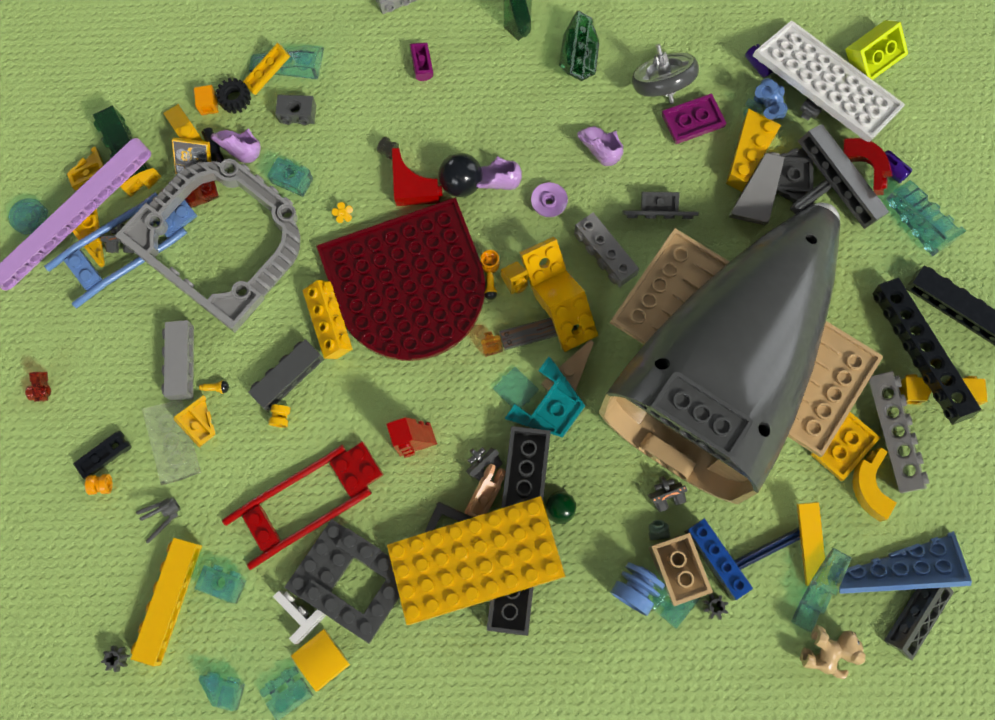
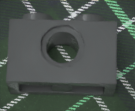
M277 95L275 114L279 123L315 124L316 102L313 96Z

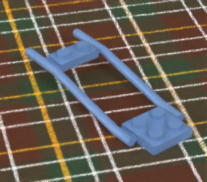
M156 192L135 207L77 241L44 266L50 272L64 261L84 289L87 290V292L72 302L76 309L106 286L145 262L138 257L103 279L80 249L117 227L118 224L133 217L145 203L150 204L153 201V198L158 195ZM186 200L166 219L168 230L165 236L168 239L158 244L159 253L185 236L187 231L183 227L197 217V214Z

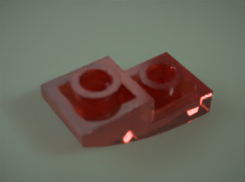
M215 181L201 184L185 198L191 208L219 197Z

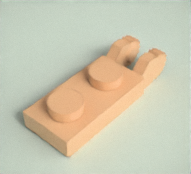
M491 463L484 471V477L481 478L464 511L465 514L476 517L488 513L501 488L500 485L506 473L504 469L500 468L497 471L493 482L491 478L496 466Z

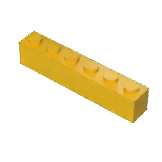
M173 538L168 544V554L166 560L160 566L161 574L159 580L153 586V597L146 606V616L139 626L138 639L131 648V660L151 666L161 665L202 545Z

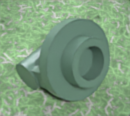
M655 520L649 525L650 541L670 538L669 525L664 521Z

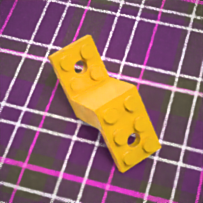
M551 237L519 252L524 267L528 272V279L535 299L551 317L563 351L566 352L597 337L598 333L585 291L567 272L557 239ZM543 258H547V262L544 265H539ZM579 324L578 329L572 331L573 326Z

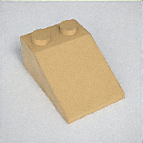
M690 533L648 547L673 606L713 593Z

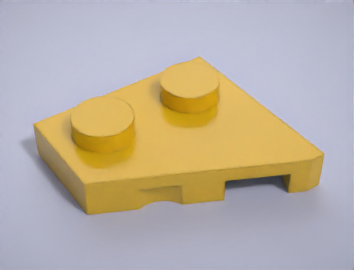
M96 147L91 149L93 153L86 160L82 158L67 173L71 186L75 191L104 166L99 150Z

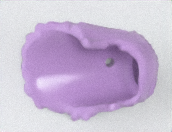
M593 126L582 129L577 133L580 141L589 148L600 164L612 166L620 161L624 147L618 138L617 131L606 133L601 128Z
M246 129L241 134L229 130H221L211 134L210 137L211 140L242 163H251L259 157L261 151L260 142L252 135L250 129Z
M497 156L491 165L481 167L482 181L476 187L493 188L496 190L516 189L522 179L520 165L515 161L504 160Z

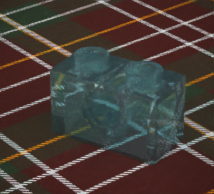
M278 157L267 175L272 184L304 197L313 181V177L307 167L302 165L299 167L294 165L289 159L283 160Z
M213 563L211 567L204 565L194 589L230 603H237L247 581L241 578L242 574L232 570L230 573H226L223 571L224 567ZM221 577L225 579V585L222 588L218 586V581Z

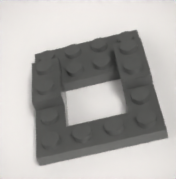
M333 519L328 523L284 587L368 644L371 643L400 598L390 556ZM353 559L386 579L364 614L331 593Z

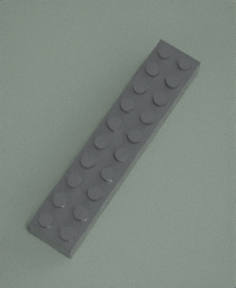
M511 426L501 508L539 496L543 499L551 431ZM534 587L490 600L487 631L528 636Z

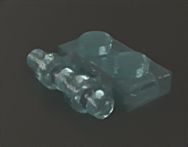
M664 587L663 590H660L659 597H652V602L654 603L652 609L656 611L659 605L662 606L664 610L660 613V616L677 629L701 597L673 606L671 600L669 603L664 600L668 595Z
M296 666L289 670L285 669L281 672V676L274 681L270 680L267 682L265 687L259 691L263 698L268 694L273 698L266 705L275 720L282 719L314 696L303 678L296 682L294 681L293 676L299 673ZM286 682L288 688L279 693L277 688Z

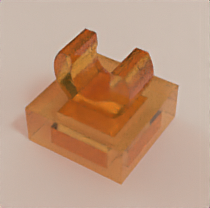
M492 331L484 333L486 339L481 340L485 357L503 352L500 336H493Z

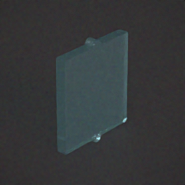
M516 367L506 376H502V380L493 388L511 407L516 404L521 408L526 403H529L530 399L539 391Z

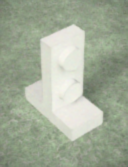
M278 591L273 596L300 625L297 631L289 638L294 644H299L326 616L317 609L308 617L309 612L301 605L298 607L293 602L295 600L294 596L288 591Z

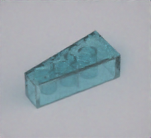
M911 180L895 189L886 198L890 207L895 209L900 215L901 220L912 230V234L920 240L924 249L932 256L950 246L966 232L962 226L958 228L953 224L954 219L950 215H943L938 204L929 202L928 195Z

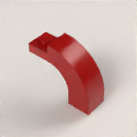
M861 138L844 139V153L851 162H866L874 168L873 190L876 195H884V189H887L888 186L887 177H892L891 165L885 152L872 141L867 142Z

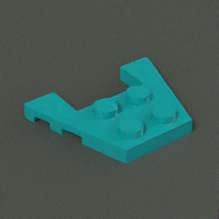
M548 356L538 371L554 382L551 389L532 415L514 404L505 419L531 428L549 430L551 434L563 438L586 405L552 358Z

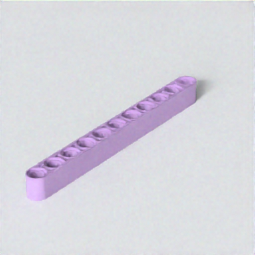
M134 138L130 140L0 263V288L2 290H9L22 280L151 157V151L140 139Z

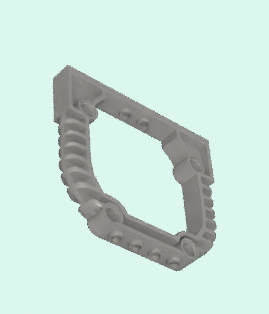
M225 159L221 163L217 161L198 162L178 172L168 185L153 198V201L150 204L145 203L115 236L121 243L235 333L265 300L264 296L295 262L300 250V233L296 224L298 217L291 200L287 197L282 198L273 186L270 185L268 187L264 183L265 181L257 174L254 176L245 164L242 163L240 165L233 159ZM229 169H235L232 173H227ZM217 180L229 188H242L270 210L275 225L282 231V238L275 253L248 282L238 281L232 286L230 292L212 294L206 299L193 289L195 286L186 278L182 280L178 277L180 275L178 271L173 267L168 269L155 257L159 254V236L165 234L168 230L166 219L193 190L203 183ZM285 213L292 214L289 218L283 217ZM160 221L158 226L153 227L155 222ZM240 290H247V293L245 295H238Z

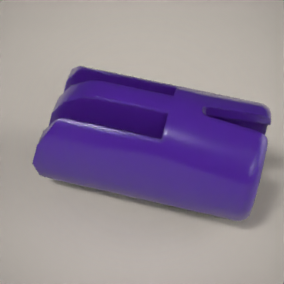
M756 44L757 47L755 45L746 52L745 57L760 76L764 78L772 74L773 71L753 57L755 50L760 47L759 44Z
M887 150L885 154L891 165L892 178L896 182L902 183L911 174L912 168L890 150Z

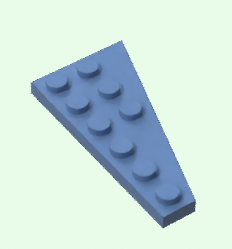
M954 531L947 533V536L942 538H932L928 543L922 545L915 544L889 553L885 558L879 559L878 557L872 559L870 563L864 565L857 564L836 572L840 594L971 586L972 583Z

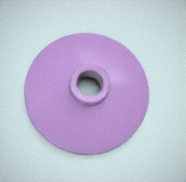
M551 182L537 186L531 196L533 209L544 217L558 216L565 210L568 203L566 191L560 185ZM546 201H552V204H546Z

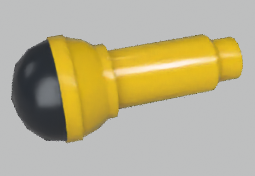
M487 272L485 297L492 300L496 298L497 291L494 287L493 272Z
M221 380L217 383L200 385L199 389L224 394L229 390V384Z

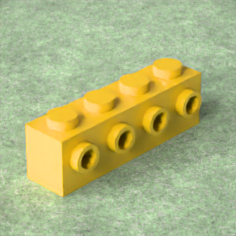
M316 280L302 291L324 359H338L353 350L331 282Z

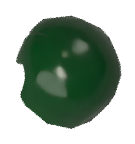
M557 491L550 495L546 505L549 519L556 524H566L572 520L576 512V502L573 496L562 491Z

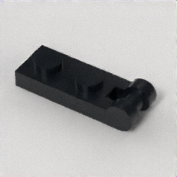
M121 431L114 433L73 463L83 479L86 480L88 475H94L122 453L132 448L131 444L125 441V436ZM118 443L119 446L114 449L112 445Z

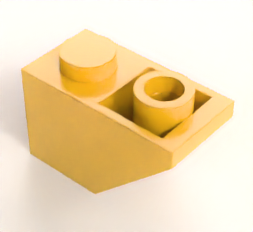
M518 261L501 269V277L511 294L515 292L521 293L527 288L528 272Z

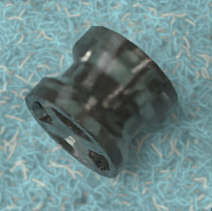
M385 136L379 142L377 152L385 154L388 159H392V148H399V144L391 142L390 138Z

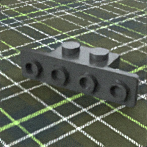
M642 192L641 210H623L622 213L627 215V218H638V215H645V218L656 219V215H664V219H675V215L682 216V219H693V216H699L697 211H679L680 192Z

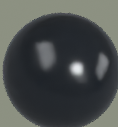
M455 153L448 156L442 162L439 169V181L448 194L455 197H466L478 189L476 186L482 181V169L479 162L473 156L466 153Z

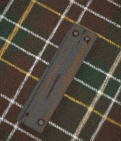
M551 317L499 331L504 351L557 337ZM576 325L573 326L572 331L577 329Z

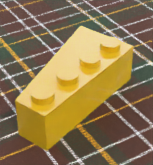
M748 109L743 120L726 184L743 192L780 129V124Z

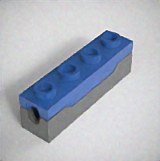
M705 518L684 531L685 534H691L696 550L731 601L738 600L753 589Z

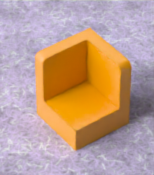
M212 85L195 87V106L201 115L219 113L216 92Z

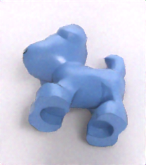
M764 78L760 85L756 87L754 101L758 105H765L766 109L763 114L767 119H783L788 111L783 99L785 89L770 78Z

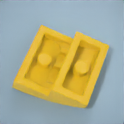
M325 629L291 655L304 677L316 692L350 665Z

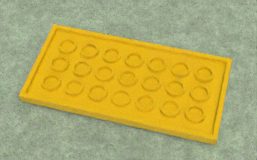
M541 496L387 544L406 625H412L566 577Z

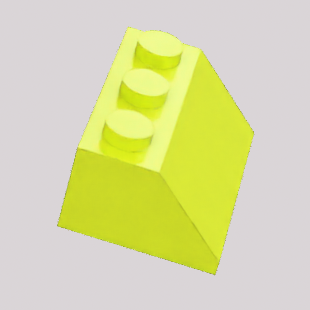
M884 20L845 49L849 63L872 80L908 54L901 22Z

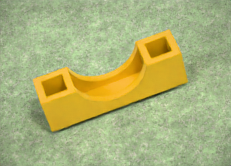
M916 374L906 375L901 380L902 387H899L900 394L905 395L907 404L920 405L928 400L932 392L929 386L924 383L923 378L918 377ZM977 376L962 378L979 406L988 402L985 379H977Z

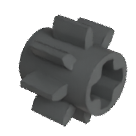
M807 98L800 108V111L803 112L801 117L807 121L811 117L816 119L822 108Z
M710 594L709 601L703 600L706 608L702 611L710 614L709 619L716 615L717 619L721 620L722 613L728 614V611L725 610V605L729 603L721 600L722 595H718L717 599H715L713 594ZM717 603L719 610L713 611L714 608L711 605Z
M111 646V651L103 652L105 656L101 663H105L107 666L106 671L113 668L114 672H120V666H128L126 661L130 655L124 652L125 647L118 649L117 646Z

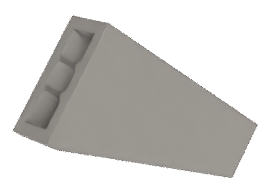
M769 152V154L766 153L730 212V218L760 225L769 223L785 157H781L776 152Z

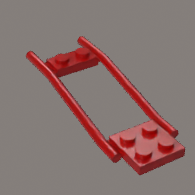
M364 442L357 444L348 451H346L343 445H340L324 457L255 497L222 519V522L227 526L239 517H243L258 546L263 551L261 555L247 563V567L252 570L285 547L371 495L372 492L368 485L384 474ZM330 462V465L351 498L280 541V537L264 509L260 506V503Z

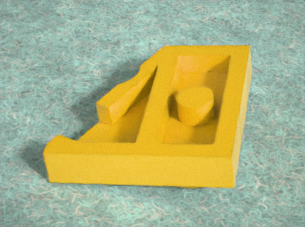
M204 395L173 418L199 448L216 434L211 423V415L207 409L206 397Z

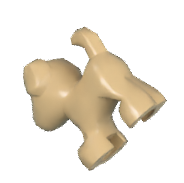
M819 625L813 628L811 638L816 640L814 642L815 645L821 647L820 654L815 655L812 650L804 647L800 655L803 667L817 669L825 674H832L836 678L845 679L849 672L848 670L837 669L840 659L856 665H861L865 662L863 645L854 631H844L838 640L834 641L829 639L826 630Z

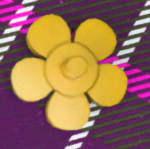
M339 202L337 204L338 208L332 209V214L337 216L336 221L338 223H342L344 219L347 222L351 221L352 216L349 213L353 212L352 206L347 205L345 207L344 202Z

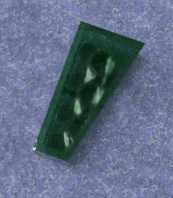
M113 105L93 114L95 119L93 122L98 132H102L104 137L101 139L106 148H110L112 153L109 155L112 158L133 139L129 136L131 131L124 122V116ZM144 163L132 176L147 170L146 164Z

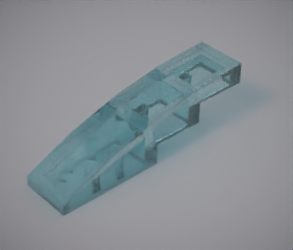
M832 548L805 591L791 620L792 623L808 632H812L820 613H825L831 596L837 595L852 559L851 557Z

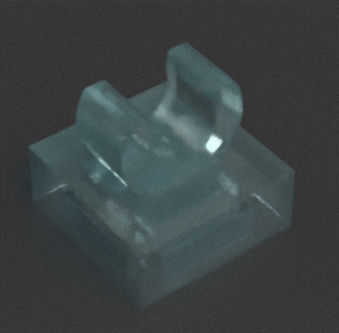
M748 98L745 104L748 108L744 110L743 115H746L748 109L762 114L765 106Z

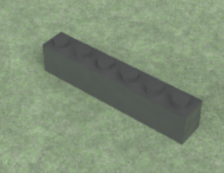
M823 124L809 130L798 140L799 144L864 229L889 213L888 209Z

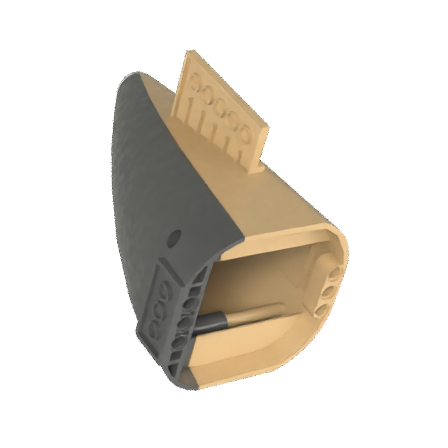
M823 202L808 206L763 235L730 262L674 228L610 321L612 325L644 345L606 393L599 410V414L604 421L629 444L684 481L716 498L734 504H740L759 493L787 437L818 457H822L883 358L878 352L826 321L835 282L840 236V216L836 208L831 204Z

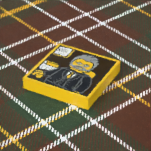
M175 137L172 139L175 174L181 172L185 167L198 162H211L210 142Z

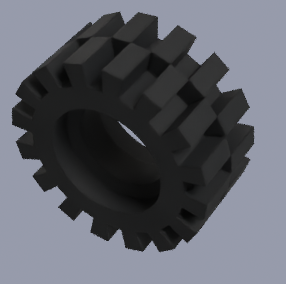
M228 78V82L222 81L223 85L219 84V89H216V97L221 107L229 113L232 110L233 114L237 113L236 110L243 112L242 108L246 110V104L250 105L249 100H251V94L246 84L240 79L238 81L237 78H234L233 81L231 78ZM240 92L238 98L234 100L227 99L230 93Z

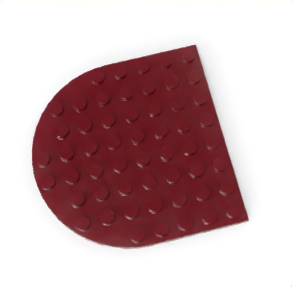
M456 197L316 245L327 279L333 286L345 326L361 345L380 356L401 361H417L438 356L461 342L472 330L480 316L485 299L484 271Z

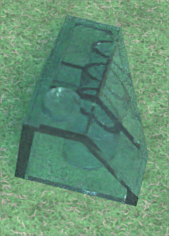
M303 45L285 49L290 58L274 75L318 79L324 47ZM269 52L253 54L249 72H252Z

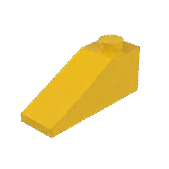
M179 104L163 113L179 138L203 141Z

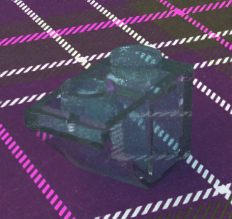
M208 672L205 675L199 676V681L212 706L230 711L238 710L245 684L239 683V678L228 676L227 679L219 678L220 674L215 672Z

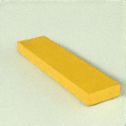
M819 502L798 503L797 512L805 585L828 584Z

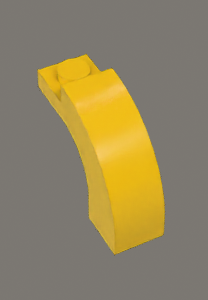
M881 447L874 451L871 450L866 460L863 459L857 464L852 479L853 490L859 504L869 515L880 522L889 518L897 502L884 495L876 483V472L888 451Z

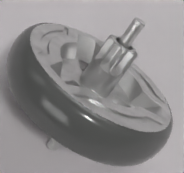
M657 44L658 54L635 70L632 76V84L635 91L642 96H668L670 104H673V95L676 91L690 85L697 78L699 73L698 61L689 53L667 54L662 52L661 45Z

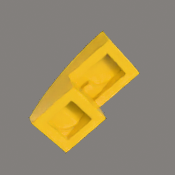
M154 168L147 169L129 178L120 188L132 197L143 185L150 189L162 176Z

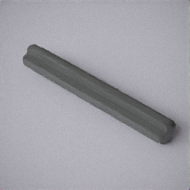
M825 179L793 203L790 210L794 214L799 213L830 190L832 186Z

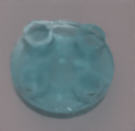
M22 199L16 202L10 209L9 223L19 233L32 234L47 219L48 210L36 199Z

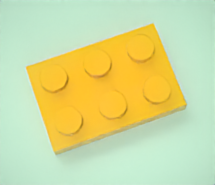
M849 412L822 457H818L814 453L810 455L840 481H844L881 437L854 414Z

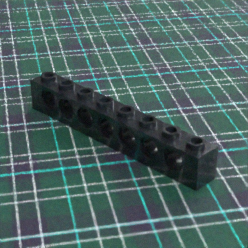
M896 278L878 284L873 292V298L882 309L884 317L890 322L893 332L901 340L904 350L912 358L913 365L918 368L924 383L929 386L934 399L940 404L944 416L949 419L952 425L973 418L982 409L901 280Z

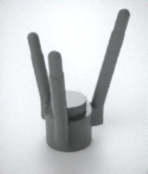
M174 497L136 511V514L139 515L153 510L140 517V521L159 512L165 517L170 516L146 540V543H150L174 518L179 516L177 512L181 509Z

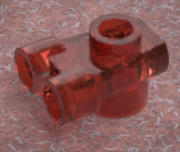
M48 372L29 373L31 385L26 387L27 399L30 401L34 400V402L48 401V396L51 395V388L47 384Z

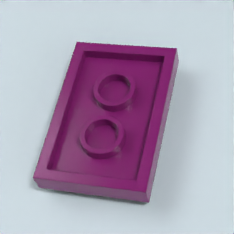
M712 93L663 110L661 114L675 145L721 129L727 124Z

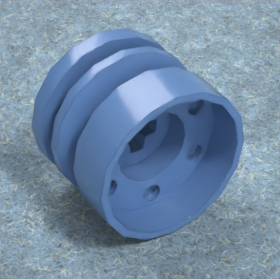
M628 562L626 568L632 575L622 571L621 575L627 580V583L616 581L610 593L632 609L648 616L654 606V603L648 596L659 597L660 594L653 587L663 590L665 584L646 568Z

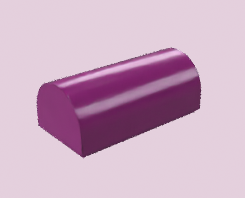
M428 43L410 44L416 79L418 81L431 79L433 77V68Z

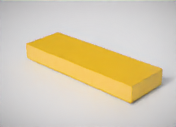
M277 43L244 79L243 83L256 95L290 58V55Z

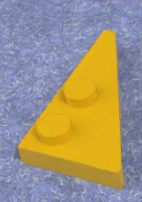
M97 209L72 231L78 240L100 228ZM100 236L84 246V248L100 267H103L105 261Z

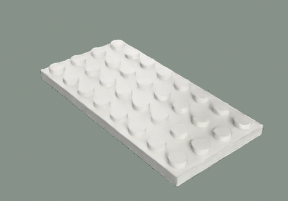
M792 20L755 50L753 57L760 63L767 66L773 73L779 75L789 85L800 91L802 95L808 97L817 106L829 113L830 116L837 119L846 128L867 142L872 141L905 106L903 102Z

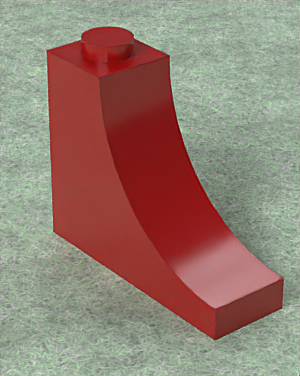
M392 148L394 200L396 206L440 203L439 196H443L442 186L438 185V179L425 178L412 172L404 164L400 149Z

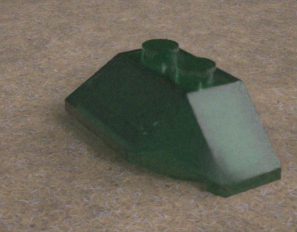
M576 11L563 35L559 66L568 75L584 81L596 74L599 40L593 26L592 17Z

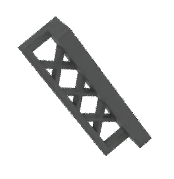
M950 587L916 589L884 641L888 645L900 650L907 659L912 661L953 595V590Z

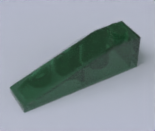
M503 0L504 28L519 41L521 38L528 36L531 31L532 0Z

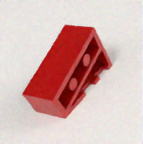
M404 417L386 423L393 447L400 457H411L415 455L416 451L437 444L430 422L424 424L423 421H418L417 423L416 419Z

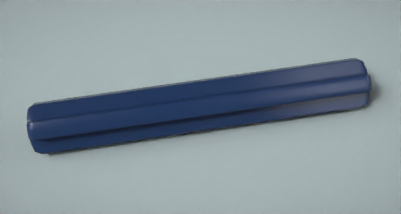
M799 527L734 560L741 570L800 540Z

